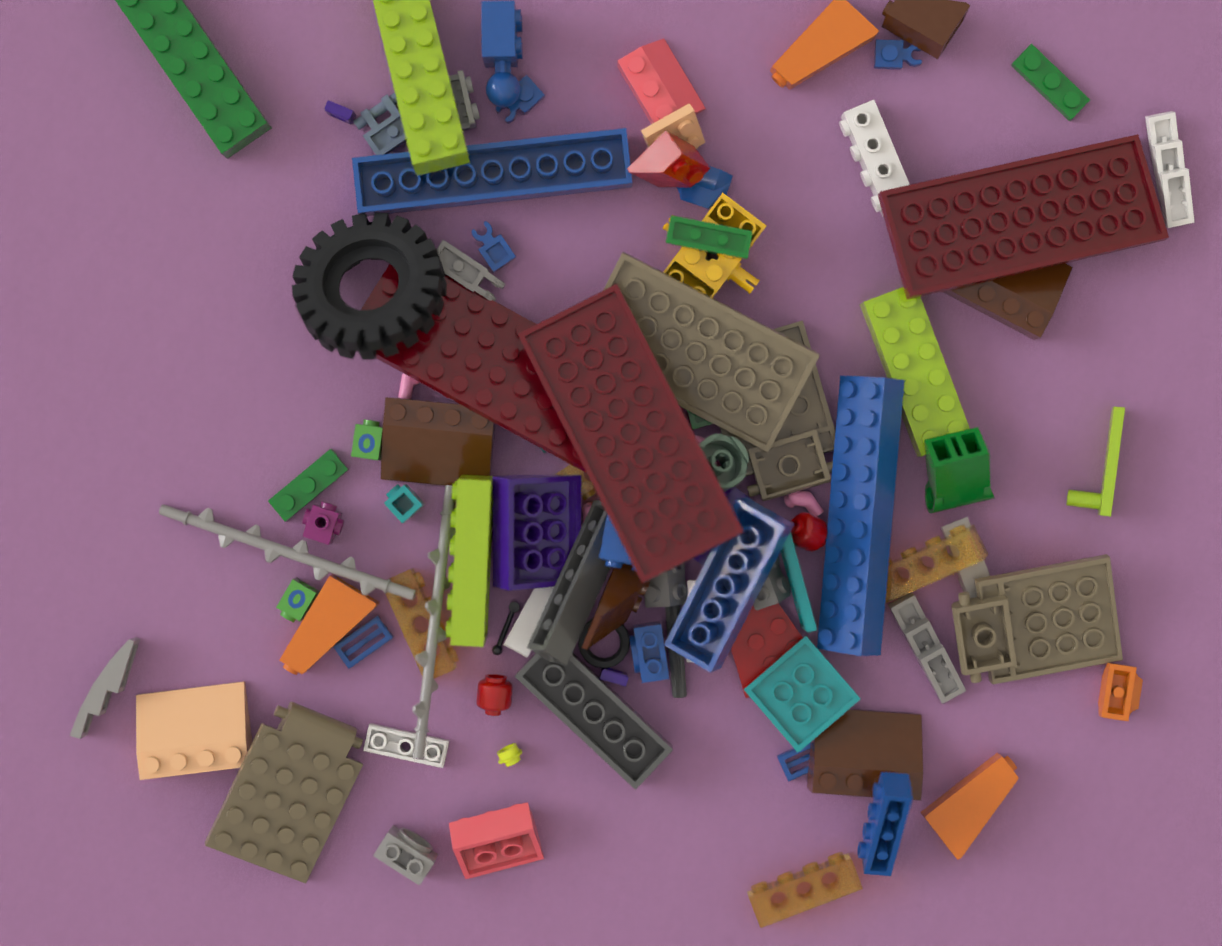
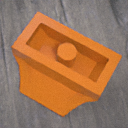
M1115 663L1106 664L1102 674L1098 699L1100 717L1129 721V715L1139 709L1143 679L1136 674L1137 667Z

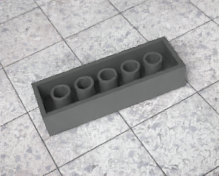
M535 653L515 675V678L635 790L673 750L671 743L574 653L567 665L549 662Z

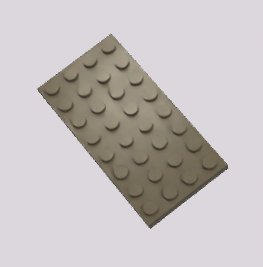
M622 252L604 290L615 284L618 285L679 406L769 452L815 366L820 353L647 263Z

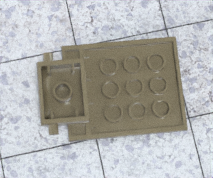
M803 320L773 329L811 349ZM816 364L769 452L720 427L722 435L738 439L748 453L749 463H747L745 477L754 474L756 484L747 486L749 497L760 494L761 500L764 502L831 482L830 473H832L833 461L826 463L824 453L834 451L835 428Z
M1107 554L975 579L977 597L970 598L969 592H961L958 594L959 601L951 605L961 673L963 675H970L972 683L981 682V673L987 671L989 682L998 684L1123 660L1111 561Z
M291 701L287 708L277 705L274 716L282 718L277 729L261 723L205 840V846L306 884L363 766V763L347 757L351 746L360 749L363 739L356 737V727Z

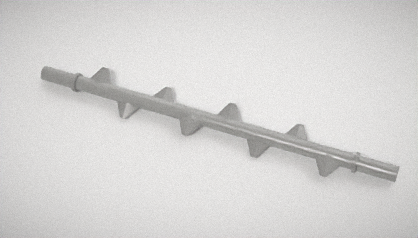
M451 485L445 486L443 509L440 512L442 517L438 549L429 552L427 555L436 565L432 599L425 603V608L430 613L426 650L415 656V660L423 667L420 701L413 706V712L418 717L417 727L414 728L416 735L413 759L424 760L427 732H429L428 720L431 695L438 689V684L434 680L437 644L448 638L446 637V632L440 627L443 593L444 590L450 588V583H448L446 578L450 538L455 535V528L451 527V512L454 509L455 501L452 500Z
M164 504L159 509V515L183 522L184 525L189 524L218 534L220 547L226 548L236 540L265 550V558L268 563H272L278 557L283 556L312 566L316 580L320 581L330 572L359 582L361 594L365 596L377 588L383 590L386 594L389 592L412 601L415 598L416 590L391 582V579L385 580L356 570L353 557H349L341 564L309 554L307 541L301 540L291 548L261 538L260 526L254 525L246 532L214 522L213 510L210 508H206L198 516L193 515L190 511L185 512Z

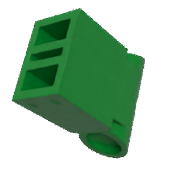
M978 427L924 440L929 480L925 486V504L930 514L995 499L990 488V453Z

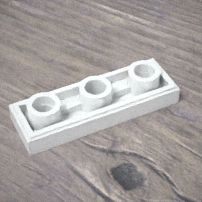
M370 723L363 751L443 768L450 740L427 736L424 760L413 759L416 733ZM408 742L411 745V749L404 750L402 743Z

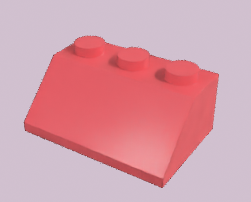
M664 38L641 46L617 60V67L651 124L689 103L696 115L706 109Z
M528 802L514 804L511 807L496 811H488L469 818H461L449 823L452 848L465 880L544 859L535 820Z

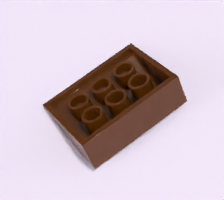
M1065 263L943 291V293L1036 340L1042 337L1053 316L1073 267Z
M385 397L381 479L452 486L462 474L490 476L495 423L460 404Z
M849 709L810 742L807 788L812 793L873 797L874 783L879 782L881 772L909 774L912 800L921 801L923 783L921 714Z

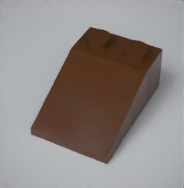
M622 564V568H613L582 648L589 649L627 622L632 611L637 613L642 601V597H639V594L645 596L650 580L642 583L637 572L633 571V565Z

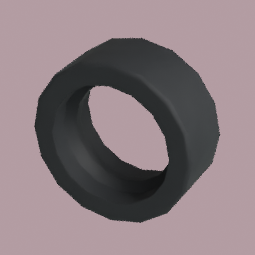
M592 618L585 623L584 629L580 634L578 641L580 654L587 663L594 667L606 669L616 666L624 660L629 651L630 638L628 631L624 625L615 629L620 638L619 649L611 657H598L590 649L582 648L593 620Z

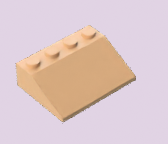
M245 681L136 695V754L140 780L241 767L252 744Z

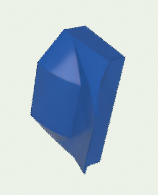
M709 166L711 169L704 174L701 181L692 187L676 188L679 191L681 200L710 209L722 193L727 195L733 175Z

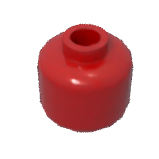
M807 512L799 513L791 519L790 522L794 523L791 536L795 546L813 552L826 544L828 531L827 523L823 519Z
M485 675V678L478 682L477 706L485 710L486 715H501V711L508 710L511 707L512 683L504 675Z

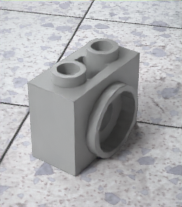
M392 825L373 856L420 886L435 863L438 854L432 850L431 844L418 834L406 828L398 829Z

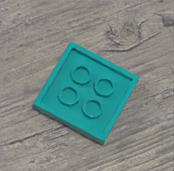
M807 636L801 639L744 689L798 753L861 699Z

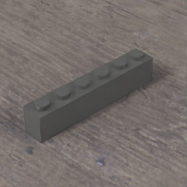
M601 500L593 501L527 646L528 649L549 662L567 665L611 568L605 566L606 561L599 558L607 512Z

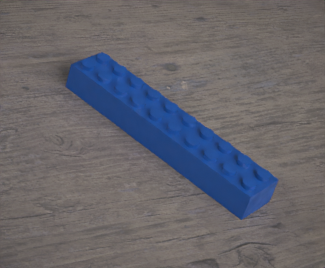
M626 128L466 145L470 163L419 176L415 174L409 152L352 158L358 214L366 213V216H374L375 212L394 214L632 188V175L627 170L630 166Z
M840 375L827 524L828 535L825 547L817 648L821 650L856 656H881L905 380Z

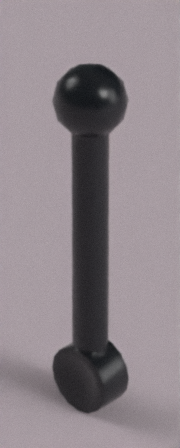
M517 602L509 604L510 612L497 645L492 648L494 655L498 656L503 651L502 644L515 612L520 608Z

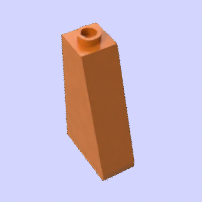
M833 0L772 65L770 72L773 75L771 78L780 87L786 86L790 90L873 41L879 30L847 0Z
M330 575L280 657L279 661L284 663L283 668L295 675L298 672L301 674L307 672L378 606L379 601L369 595H362L361 590L336 575Z
M999 753L994 754L920 812L957 860L963 857L1019 779L1014 772L1017 766L1008 755L1003 758Z

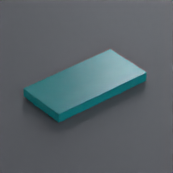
M790 532L780 552L800 626L806 632L816 631L817 628Z

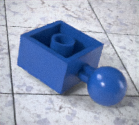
M481 1L482 59L485 68H495V74L487 81L486 95L492 104L498 107H509L519 99L521 93L518 79L511 74V67H518V59H523V43L521 37H517V32H522L523 30L521 9H516L515 1Z

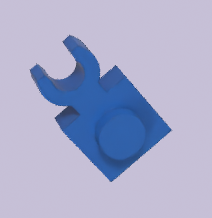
M876 39L874 69L901 70L903 62L912 67L920 66L922 60L913 59L911 53L913 51L919 52L921 49L914 45H911L909 48H903L904 40Z
M525 75L519 81L521 93L519 99L509 107L496 106L497 113L505 108L511 111L510 115L505 119L507 124L514 121L516 112L519 109L526 114L545 97V94L528 75Z
M485 221L483 222L487 228L485 235H478L475 229L471 232L477 241L484 243V246L478 250L495 273L517 257L501 234L493 238V229Z

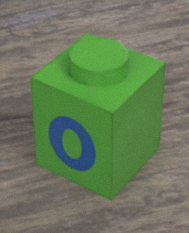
M363 419V425H355L352 457L381 460L383 428L379 427L380 422Z
M294 578L276 608L282 611L280 615L291 622H295V620L302 621L320 591L302 580Z

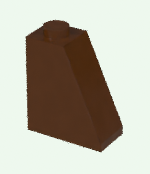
M890 0L882 12V15L885 16L882 27L934 58L939 59L964 21L970 5L966 2L952 0H895L894 2Z

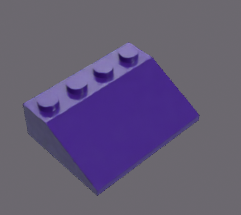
M581 475L493 476L494 587L512 591L555 586L581 530Z

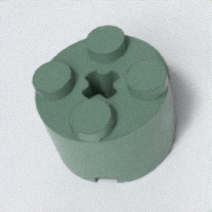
M713 434L699 443L723 492L731 489L744 479L747 473L749 457L744 445L738 439L732 436ZM719 461L721 466L717 467L715 462Z

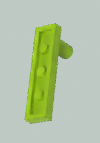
M1114 406L1111 410L1101 493L1068 489L1066 506L1097 509L1098 515L1111 517L1125 407Z

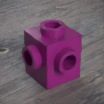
M321 501L320 505H313L312 509L307 508L302 524L306 525L303 537L327 545L332 544L335 535H340L344 525V520L341 519L342 513L336 511L337 506ZM322 517L326 520L325 526L321 524Z

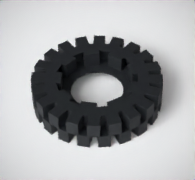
M375 212L372 222H369L366 213L352 215L353 226L347 228L344 220L341 219L331 224L334 235L330 237L322 230L312 238L316 249L308 246L304 248L299 256L303 265H295L292 277L296 284L292 285V296L308 332L315 340L318 339L321 346L330 352L337 349L340 356L353 359L356 351H358L362 360L376 359L377 350L382 349L385 357L399 353L396 343L402 341L409 348L419 341L416 334L418 329L427 334L435 325L432 314L440 316L444 307L441 296H446L447 283L444 278L446 275L431 238L428 239L425 231L417 224L411 227L408 219L398 215L391 222L388 213ZM367 259L383 260L391 264L398 273L399 284L395 295L390 301L372 310H358L350 307L343 301L340 295V282L345 272L360 264V261Z

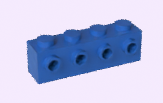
M881 772L879 782L874 783L873 786L874 801L868 805L869 820L868 823L864 822L863 842L858 843L857 854L858 858H862L864 874L891 876L913 796L909 774Z

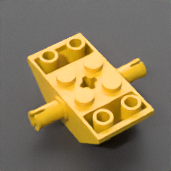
M724 193L720 195L702 219L703 222L753 231L750 248L767 226ZM666 222L662 229L668 232L669 223ZM681 247L663 271L712 298L726 280L729 281L731 279L747 291L749 295L754 287L748 284L746 280L755 287L760 281L741 267L740 261L742 258L716 254L719 257L717 260L712 258L710 261H707L705 259L706 252Z

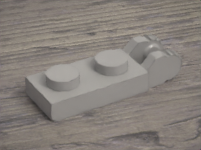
M442 240L438 246L437 252L447 276L470 291H476L488 300H496L492 293L487 290L485 291L479 285L484 277L497 288L503 289L506 285L504 282L489 273L487 268L445 240Z

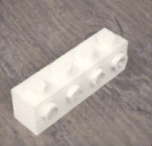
M871 100L843 112L841 116L842 121H839V125L845 137L849 136L853 145L850 146V152L854 161H859L863 169L860 172L862 181L866 187L870 186L874 195L871 197L872 205L875 211H880L882 217H884L878 198L879 192L910 184L875 100Z

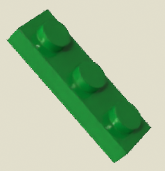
M1032 43L1011 64L1068 121L1072 120L1090 101Z
M671 215L665 244L748 259L753 231Z
M330 449L269 499L268 502L280 517L287 522L349 469L333 449Z

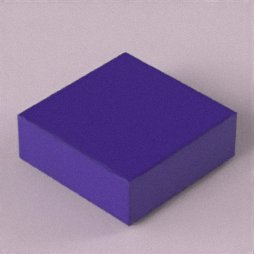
M329 100L324 108L329 116L350 125L354 123L353 121L357 116L353 110Z
M602 668L599 676L601 680L625 687L629 678L626 672L612 668Z

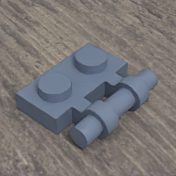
M395 92L390 96L385 95L382 97L381 102L370 110L367 108L363 110L361 116L353 121L358 130L367 124L370 126L371 130L364 134L363 137L376 155L388 154L407 141L400 111L395 106L398 104ZM389 111L392 116L378 125L375 119Z

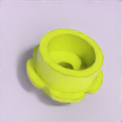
M516 743L503 747L497 752L499 757L498 763H505L506 767L518 763L521 760L522 749H519Z

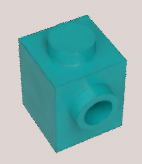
M397 484L386 494L389 499L384 502L401 523H406L425 505L407 484H404L402 487Z

